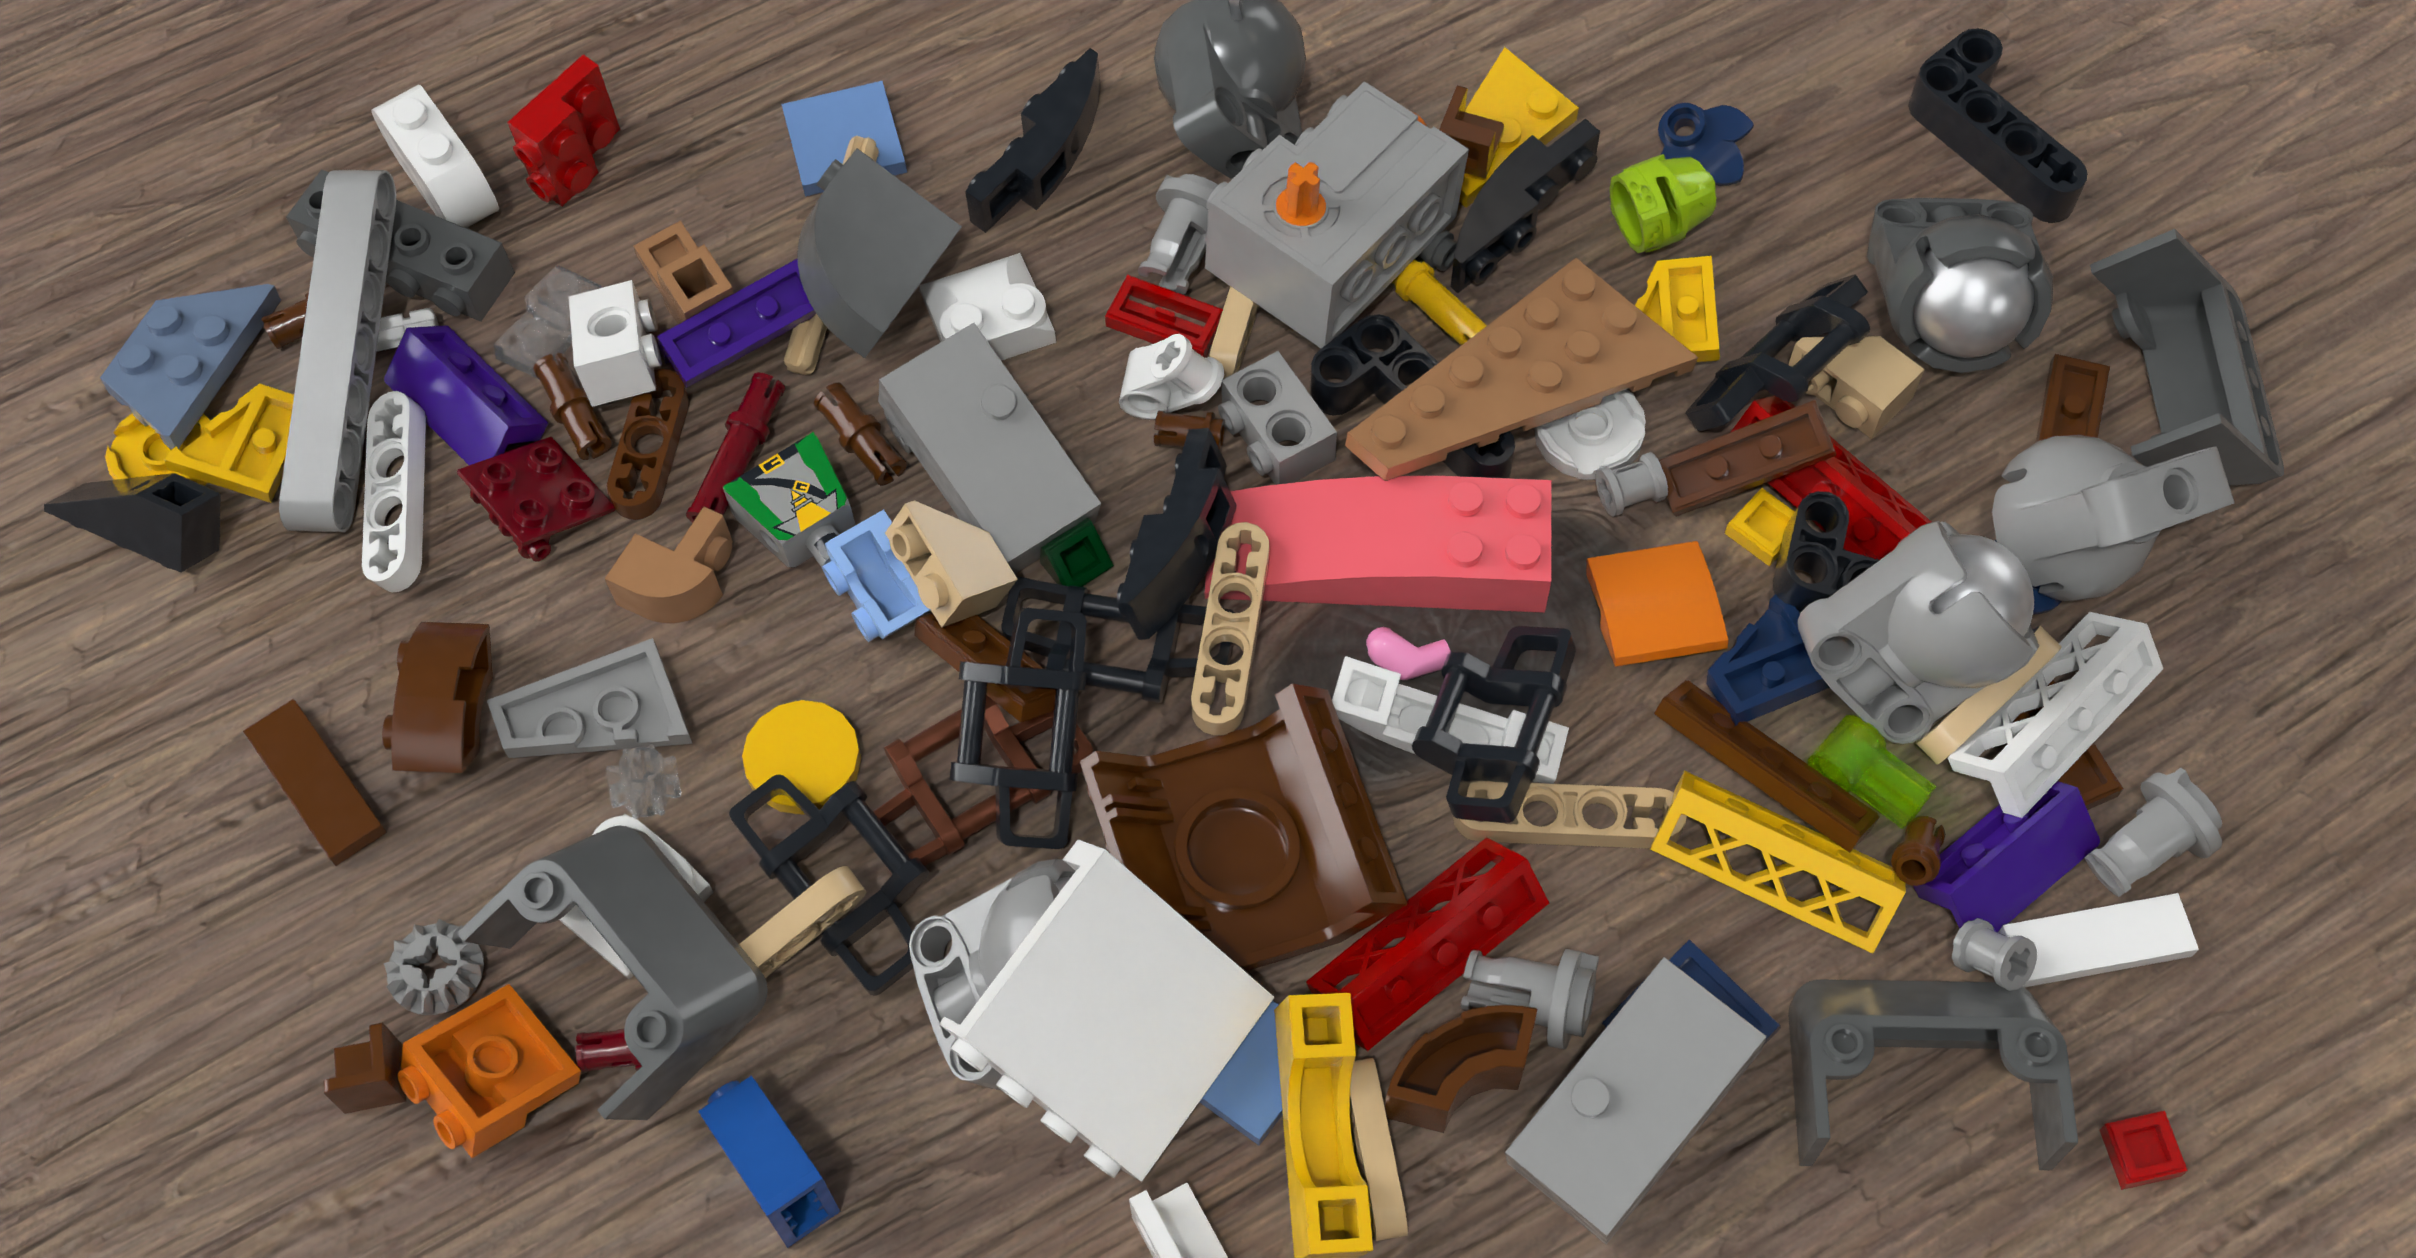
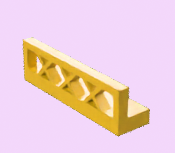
M1685 770L1674 790L1672 803L1650 847V850L1872 954L1906 893V884L1899 879L1893 867L1855 849L1849 853L1827 836ZM1681 814H1684L1706 825L1712 843L1690 850L1669 840ZM1718 831L1731 837L1721 840ZM1745 844L1751 845L1762 851L1768 869L1750 875L1741 874L1732 869L1725 851ZM1717 854L1720 863L1707 858V856ZM1773 856L1787 863L1776 866ZM1804 870L1818 877L1824 895L1801 902L1787 895L1781 877ZM1773 880L1776 889L1763 884V882ZM1829 882L1843 889L1832 892ZM1860 896L1881 907L1868 932L1844 922L1837 903ZM1829 906L1832 916L1818 909Z

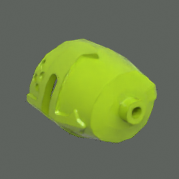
M1662 154L1623 169V172L1611 177L1609 191L1612 214L1626 241L1637 253L1658 250L1686 238V233L1713 215L1716 207V185L1714 178L1698 160L1692 157L1665 159V155Z

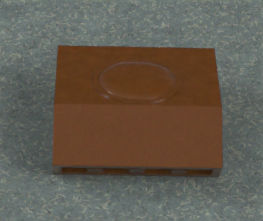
M1291 684L1275 694L1279 710L1254 725L1226 735H1219L1150 756L1095 751L1080 761L1087 783V793L1094 804L1105 837L1106 850L1245 972L1341 943L1408 904L1328 689Z

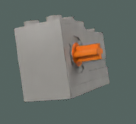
M1364 81L1349 96L1342 95L1332 105L1328 116L1315 129L1312 127L1307 128L1300 135L1295 145L1281 135H1278L1263 150L1259 148L1252 152L1244 163L1242 170L1229 183L1224 181L1213 190L1206 206L1208 210V227L1204 240L1206 243L1205 269L1306 339L1323 348L1338 337L1432 240L1456 218L1469 149L1436 127L1428 128L1425 121L1418 114L1406 109Z

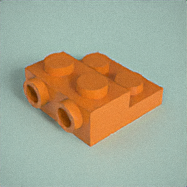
M508 984L403 1043L401 1071L398 1072V1080L410 1101L418 1104L426 1100L437 1115L433 1119L434 1126L443 1143L450 1149H455L462 1145L470 1157L474 1158L524 1128L528 1113L579 1084L581 1070L512 986Z

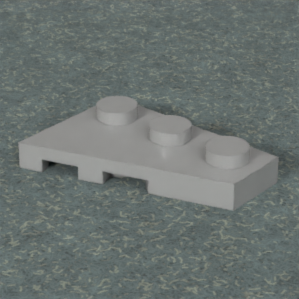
M653 638L487 700L502 747L508 758L693 744Z

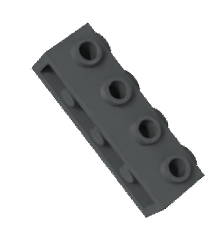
M322 169L286 216L298 238L296 241L297 245L313 258L324 183L329 173ZM396 200L386 282L395 291L406 297L412 298L418 295L434 302L438 308L452 316L464 314L482 321L515 274L503 244Z

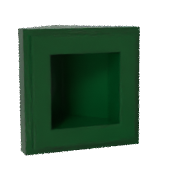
M1086 518L1041 547L1040 564L1056 584L1082 587L1114 566L1089 518Z

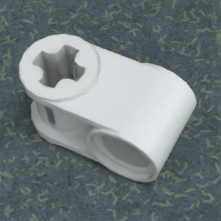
M1181 334L1171 335L1165 340L1146 347L1135 348L1128 357L1119 398L1120 408L1134 417L1152 420L1156 419L1159 410L1170 413L1194 404H1202L1208 401L1221 386L1224 377L1223 365L1212 357L1204 358L1192 349L1190 340Z

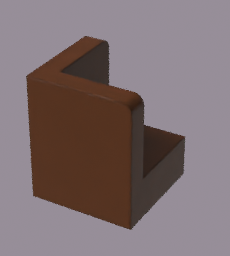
M1457 85L1439 130L1469 149L1464 173L1486 179L1503 135L1504 124L1465 112L1468 88Z
M383 1022L369 1025V1042L334 1048L336 1077L323 1081L324 1094L344 1114L406 1102V1094L398 1080V1072L401 1071L402 1043Z

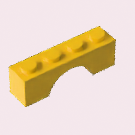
M1350 993L1288 995L1274 1009L1294 1258H1359L1373 1251L1368 1186L1362 1179L1356 1163L1350 1124V1083L1356 1057Z

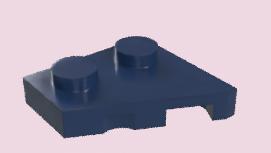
M1776 594L1770 599L1769 609L1755 625L1749 623L1738 635L1736 645L1730 651L1723 652L1707 672V686L1717 701L1731 715L1735 726L1739 722H1748L1830 688L1811 663L1798 630L1800 613L1796 607L1784 603Z

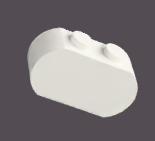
M418 84L371 110L394 156L437 217L468 228L499 210L497 200L476 161L421 85Z

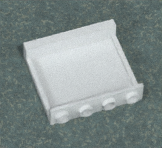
M1077 840L1063 858L1075 870V873L963 1022L959 1025L944 1017L939 1025L957 1039L950 1049L980 1072L989 1064L1002 1075L996 1086L1025 1108L1033 1100L1047 1112L1040 1121L1050 1130L1069 1143L1076 1136L1087 1143L1090 1147L1084 1154V1157L1112 1178H1115L1121 1169L1142 1182L1272 1002L1274 996L1107 850Z

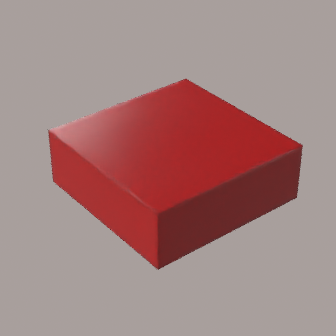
M2165 1111L2107 1123L2099 1130L2121 1190L2181 1177L2188 1171Z

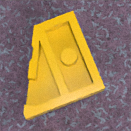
M1712 256L1657 261L1647 280V290L1642 297L1638 298L1635 306L1698 357L1697 362L1720 360Z
M259 383L239 398L237 405L233 409L219 413L204 425L206 432L181 451L177 447L170 450L164 459L167 469L271 503L283 477L294 394Z

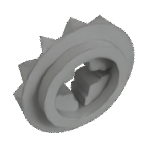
M438 919L436 924L427 926L414 924L412 932L403 940H394V951L389 962L384 963L388 982L386 987L402 1007L421 1015L443 1014L462 1005L475 992L482 978L484 958L479 944L464 942L457 934L463 927L462 925L459 927L448 924L441 919ZM437 947L440 958L445 963L452 965L436 969L433 979H430V984H428L426 974L421 969L414 968L413 966L430 962L432 953H435Z

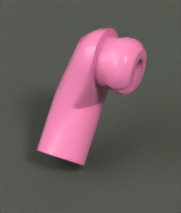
M1386 627L1374 629L1366 640L1370 659L1381 668L1400 673V680H1409L1442 670L1446 657L1451 652L1444 639L1416 647Z

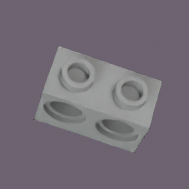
M1279 351L1222 380V404L1218 405L1219 415L1221 419H1225V427L1231 434L1234 435L1239 432L1248 445L1246 448L1248 457L1255 470L1261 476L1268 474L1275 485L1294 483L1336 460V430ZM1254 400H1265L1269 403L1265 405H1254L1250 402ZM1284 440H1292L1299 444L1294 446H1283L1280 445L1279 442Z

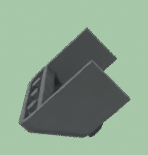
M2172 229L2090 264L2092 274L2116 296L2118 308L2113 309L2112 315L2119 334L2125 340L2131 338L2143 350L2161 433L2151 436L2149 440L2130 446L2132 456L2143 466L2149 467L2182 455L2217 446L2229 486L2262 484L2283 476L2284 464L2248 320L2234 288L2176 229Z
M619 825L607 828L528 864L469 920L457 934L464 942L511 949L537 923L555 922L564 917L577 905L648 992L631 1010L624 1028L626 1044L642 1067L597 1110L604 1119L648 1120L762 1010L767 999L768 988L761 970L653 840L641 830Z
M1819 979L1809 981L1801 986L1791 1001L1788 1017L1799 1166H1812L1830 1140L1826 1079L1847 1080L1859 1076L1871 1063L1874 1056V1047L2000 1049L2001 1059L2008 1071L2018 1079L2029 1082L2039 1170L2052 1171L2078 1144L2066 1042L2035 997L2024 987L2009 991L1997 985L1996 982Z

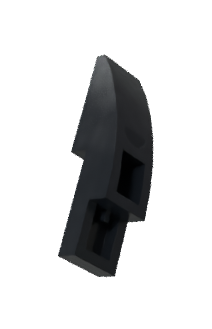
M1089 48L1079 59L1066 64L1059 73L1058 78L1041 94H1035L1028 100L1021 112L1023 137H1018L1011 141L1000 159L987 171L979 172L971 180L968 189L965 191L970 222L985 233L1020 200L1037 210L1057 189L1073 167L1092 129L1098 108L1101 84L1098 53Z
M1587 119L1581 121L1548 148L1534 135L1530 136L1493 172L1470 207L1459 233L1453 259L1450 286L1455 292H1461L1473 281L1476 283L1484 281L1494 271L1498 262L1512 251L1519 253L1524 250L1536 235L1538 210H1542L1550 205L1558 195L1559 190L1573 179L1580 181L1592 171L1598 160L1596 153L1600 130Z
M1209 428L1188 430L1183 451L1176 457V475L1171 493L1164 499L1163 514L1144 515L1138 537L1131 543L1130 565L1125 582L1121 583L1118 588L1117 603L1121 615L1127 618L1138 640L1150 639L1188 600L1216 557L1221 533L1231 524L1237 505L1224 480L1227 467L1226 462Z

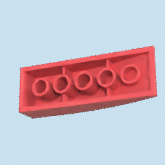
M1380 476L1323 479L1230 491L1237 505L1230 526L1243 522L1255 524L1265 531L1269 539V565L1263 601L1545 613L1551 586V480L1460 476H1399L1384 481ZM1241 543L1239 550L1236 551V573L1246 575L1247 557L1249 552H1252L1250 544ZM1215 559L1206 573L1205 599L1209 597ZM1230 591L1220 598L1251 600L1248 595L1241 591Z

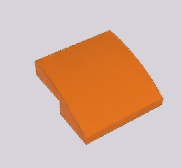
M1698 541L1587 558L1586 576L1601 611L1600 629L1615 667L1728 649V636L1719 600Z

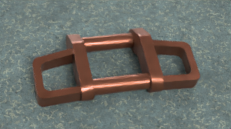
M989 696L986 697L984 729L1008 767L1037 769L1020 743L1052 728L1054 710L1009 727L997 703ZM962 709L904 743L901 739H897L884 747V751L905 790L873 812L883 825L886 826L911 807L916 806L937 838L908 854L911 859L918 857L924 866L946 854L951 855L965 846L964 839L996 821V793L951 820L916 765V762L959 738ZM1076 724L1074 746L1078 751L1073 756L1072 772L1079 774L1083 771L1080 761L1093 753V747ZM1009 787L1010 812L1029 800L1036 804L1049 796L1053 790Z

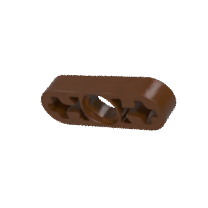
M654 370L656 390L633 396L610 471L607 492L617 513L627 519H644L652 515L662 502L689 408V397L685 385L679 375L671 370ZM669 390L672 396L664 397L659 409L661 419L656 417L657 409L653 398H660L663 391ZM646 434H657L664 438L661 447L653 453L642 454L634 450L636 441ZM636 468L641 471L640 480L645 491H637L633 499H627L624 491L630 492L634 490L638 479Z

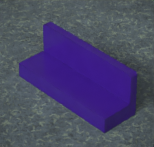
M798 258L657 336L660 356L665 364H672L686 388L788 332L800 323L811 319L816 314L803 289L798 269Z
M448 325L406 328L384 376V381L393 391L404 393L420 405L425 411L426 424L468 465L503 454L510 443L538 441L541 439L548 422Z
M2057 781L2023 818L2003 813L1999 804L1940 854V871L1933 881L1913 887L1919 898L1951 910L1959 929L1967 921L1980 918L1992 924L1994 931L1999 932L2003 925L2013 920L2083 860L2085 856L2097 848L2100 844V838L2078 787Z

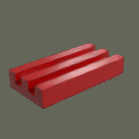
M1127 275L1105 315L1106 327L1152 344L1165 340L1171 335L1181 334L1190 340L1194 351L1207 358L1208 348L1213 344L1223 309ZM1133 296L1138 299L1147 301L1149 303L1158 305L1160 307H1156L1154 309L1152 307L1132 301L1129 299V297ZM1174 312L1199 320L1206 324L1205 326H1201L1193 322L1187 321L1185 319L1176 317Z

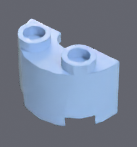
M884 509L826 542L825 547L831 561L822 566V570L838 596L845 592L849 594L857 610L851 613L852 617L868 642L878 636L884 639L931 611V609H928L923 604L918 588L904 564L895 557L891 550L890 542L885 532L892 521Z

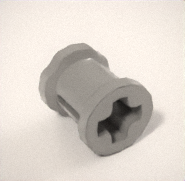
M1651 452L1643 454L1639 462L1615 470H1611L1607 466L1596 470L1595 479L1600 500L1607 513L1612 517L1622 514L1624 507L1648 499L1659 502L1665 500L1666 496H1668L1666 476L1658 458Z
M1977 918L1973 921H1967L1959 929L1953 942L1952 960L1959 969L1965 972L1975 970L1994 977L1996 984L2000 987L2012 991L2021 988L2030 979L2037 961V949L2034 942L2024 936H2013L2010 938L1994 931L1992 924Z

